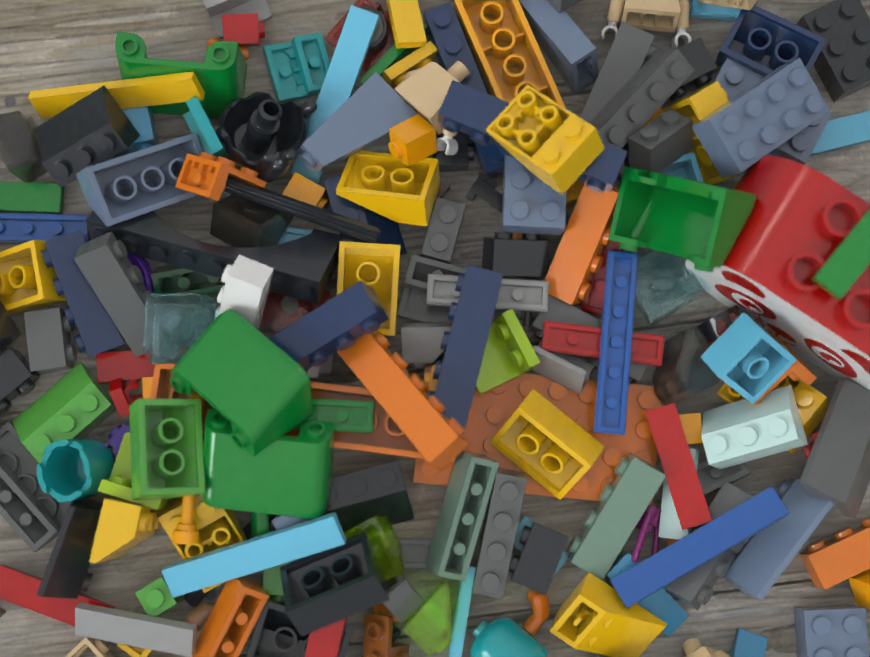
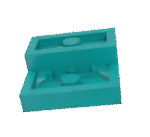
M321 32L293 37L291 42L263 47L262 52L277 102L296 101L320 93L330 65Z
M195 96L186 101L190 111L183 114V117L191 132H196L203 152L217 158L218 156L226 158V151L199 99Z

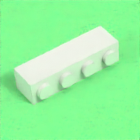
M238 255L234 264H228L223 272L221 282H224L225 285L221 288L217 298V302L221 306L217 308L213 321L227 309H232L259 331L274 268Z

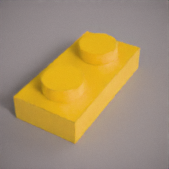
M429 41L425 47H420L384 70L382 78L391 87H397L403 82L405 75L409 71L422 68L428 63L434 62L433 59L438 51L432 41Z

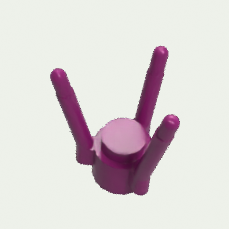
M648 505L635 526L640 532L632 556L633 562L638 561L646 533H652L653 529L652 555L659 552L660 537L658 535L661 509L652 505Z

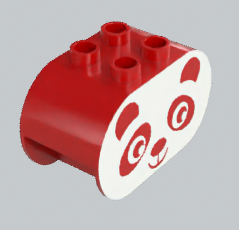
M763 156L746 170L734 190L757 194L752 212L721 268L714 267L713 273L694 269L695 263L687 259L685 262L686 269L694 281L716 300L728 308L737 305L741 314L745 312L762 328L772 330L793 351L838 380L840 377L847 378L870 390V264L839 300L812 280L813 276L868 210L870 204L831 178L808 166L786 158Z

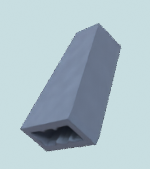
M519 0L535 39L571 91L576 95L596 82L598 77L596 47L565 11L559 13L547 0Z
M375 72L297 150L300 154V160L309 169L314 168L319 173L388 137L389 128L411 118L417 113Z

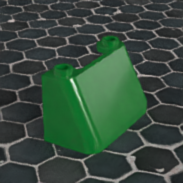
M117 32L115 50L122 80L194 71L205 91L204 99L199 101L208 118L219 119L222 111L232 100L244 98L247 63L238 42H214L206 51L205 63L147 58L146 44L139 35ZM186 102L148 106L153 113L183 116V114L190 111Z
M625 167L608 239L620 242L619 248L637 252L638 247H645L687 258L690 262L695 263L694 269L713 273L714 267L721 268L754 208L757 194Z
M227 309L215 318L170 372L171 378L169 381L173 389L179 394L184 393L188 396L195 391L199 393L231 422L233 431L231 438L235 445L242 450L245 448L254 457L312 414L311 383L305 370L232 309Z
M208 409L205 419L203 453L205 494H202V499L206 505L220 509L300 518H316L325 512L334 470V422H307L300 429L299 437L281 436L254 457L245 448L242 450L233 442L231 438V433H233L231 422L218 410Z

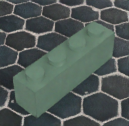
M462 450L458 457L455 458L425 562V566L436 576L464 582L466 580L499 466L497 461L486 455Z
M631 452L627 458L623 456L619 460L614 470L617 475L611 484L606 483L598 497L601 500L595 510L591 509L587 513L583 521L585 528L580 536L575 535L567 548V551L570 552L568 555L571 563L590 572L602 581L666 477L662 470Z

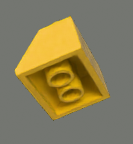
M716 81L664 108L663 112L672 109L692 119L694 125L728 102V95L719 82ZM693 130V149L686 154L695 153L704 183L712 185L737 176L738 174L722 179Z
M534 389L531 390L489 442L559 500L592 467L605 447Z
M105 498L89 562L99 563L119 558L153 536L155 530H159L161 527V523L157 519L159 510L122 498Z

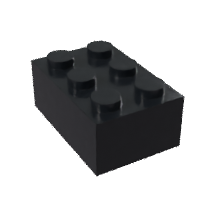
M835 0L803 15L796 25L827 39L814 63V67L833 103L869 86L870 18L860 0Z

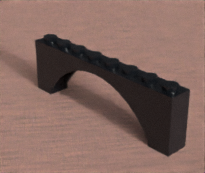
M94 211L86 219L88 241L112 231L115 238L123 242L129 254L222 278L228 264L233 265L238 255H242L274 268L269 287L270 292L314 304L319 303L338 265L339 241H342L343 238L341 235L314 228L312 233L285 243L263 247L236 248L209 244L186 236L165 223L154 211L106 227Z

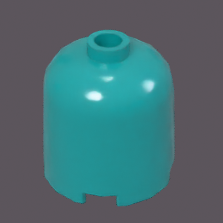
M92 439L54 441L45 447L44 451L46 452L43 455L42 461L36 467L37 480L42 491L49 493L58 502L76 501L102 493L98 491L101 480L110 478L115 463L111 450L108 447L106 448L105 444Z
M507 617L496 618L490 624L484 620L472 633L476 639L471 645V657H545L549 652L521 626Z

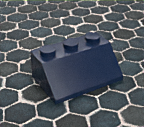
M754 5L751 10H741L718 53L715 64L721 67L726 58H729L765 77L779 66L800 58L808 73H810L827 39Z
M342 175L324 180L334 213L380 229V237L377 243L401 245L400 255L407 254L397 222L336 195V188ZM340 233L343 236L342 241L369 243Z

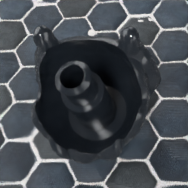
M255 92L246 98L234 99L227 105L219 117L220 127L216 133L233 160L243 167L258 172V179L271 183L279 180L299 156L297 150L306 141L308 136L307 120L316 111L317 103L313 100H307L303 103L292 101L281 103L275 101L270 93Z

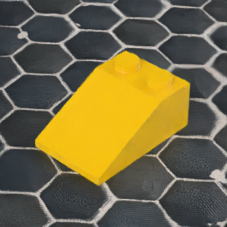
M359 151L349 156L336 188V195L397 223L427 226L441 185L439 161L435 158H425L407 167L399 158H394L392 154Z
M31 240L0 252V301L9 315L48 307L66 301L64 295L58 296L52 279L57 278L54 267L47 268L41 253L42 250L46 249L44 243L48 241Z
M339 241L337 295L359 281H363L371 286L389 318L381 324L377 331L382 335L395 336L401 245Z

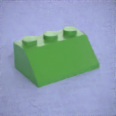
M80 362L17 416L12 423L22 444L41 463L46 452L44 451L46 446L54 441L85 438L116 411V407L110 394L100 383H97V379Z
M137 399L129 406L132 500L169 499L205 494L201 399Z

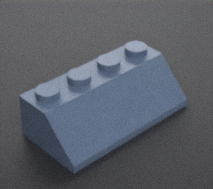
M195 132L86 167L78 172L76 176L87 203L106 227L198 196L176 188L175 185L187 153L199 156L203 150Z
M789 478L788 481L786 479L782 480L775 491L790 512L789 515L746 539L740 552H735L730 559L729 569L723 578L746 596L762 601L835 504L834 501L811 498L799 483L800 479Z

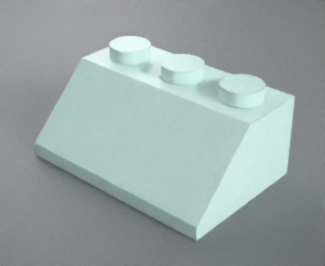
M791 385L772 390L757 405L752 404L747 399H743L703 412L701 437L708 464L718 469H724L808 445Z

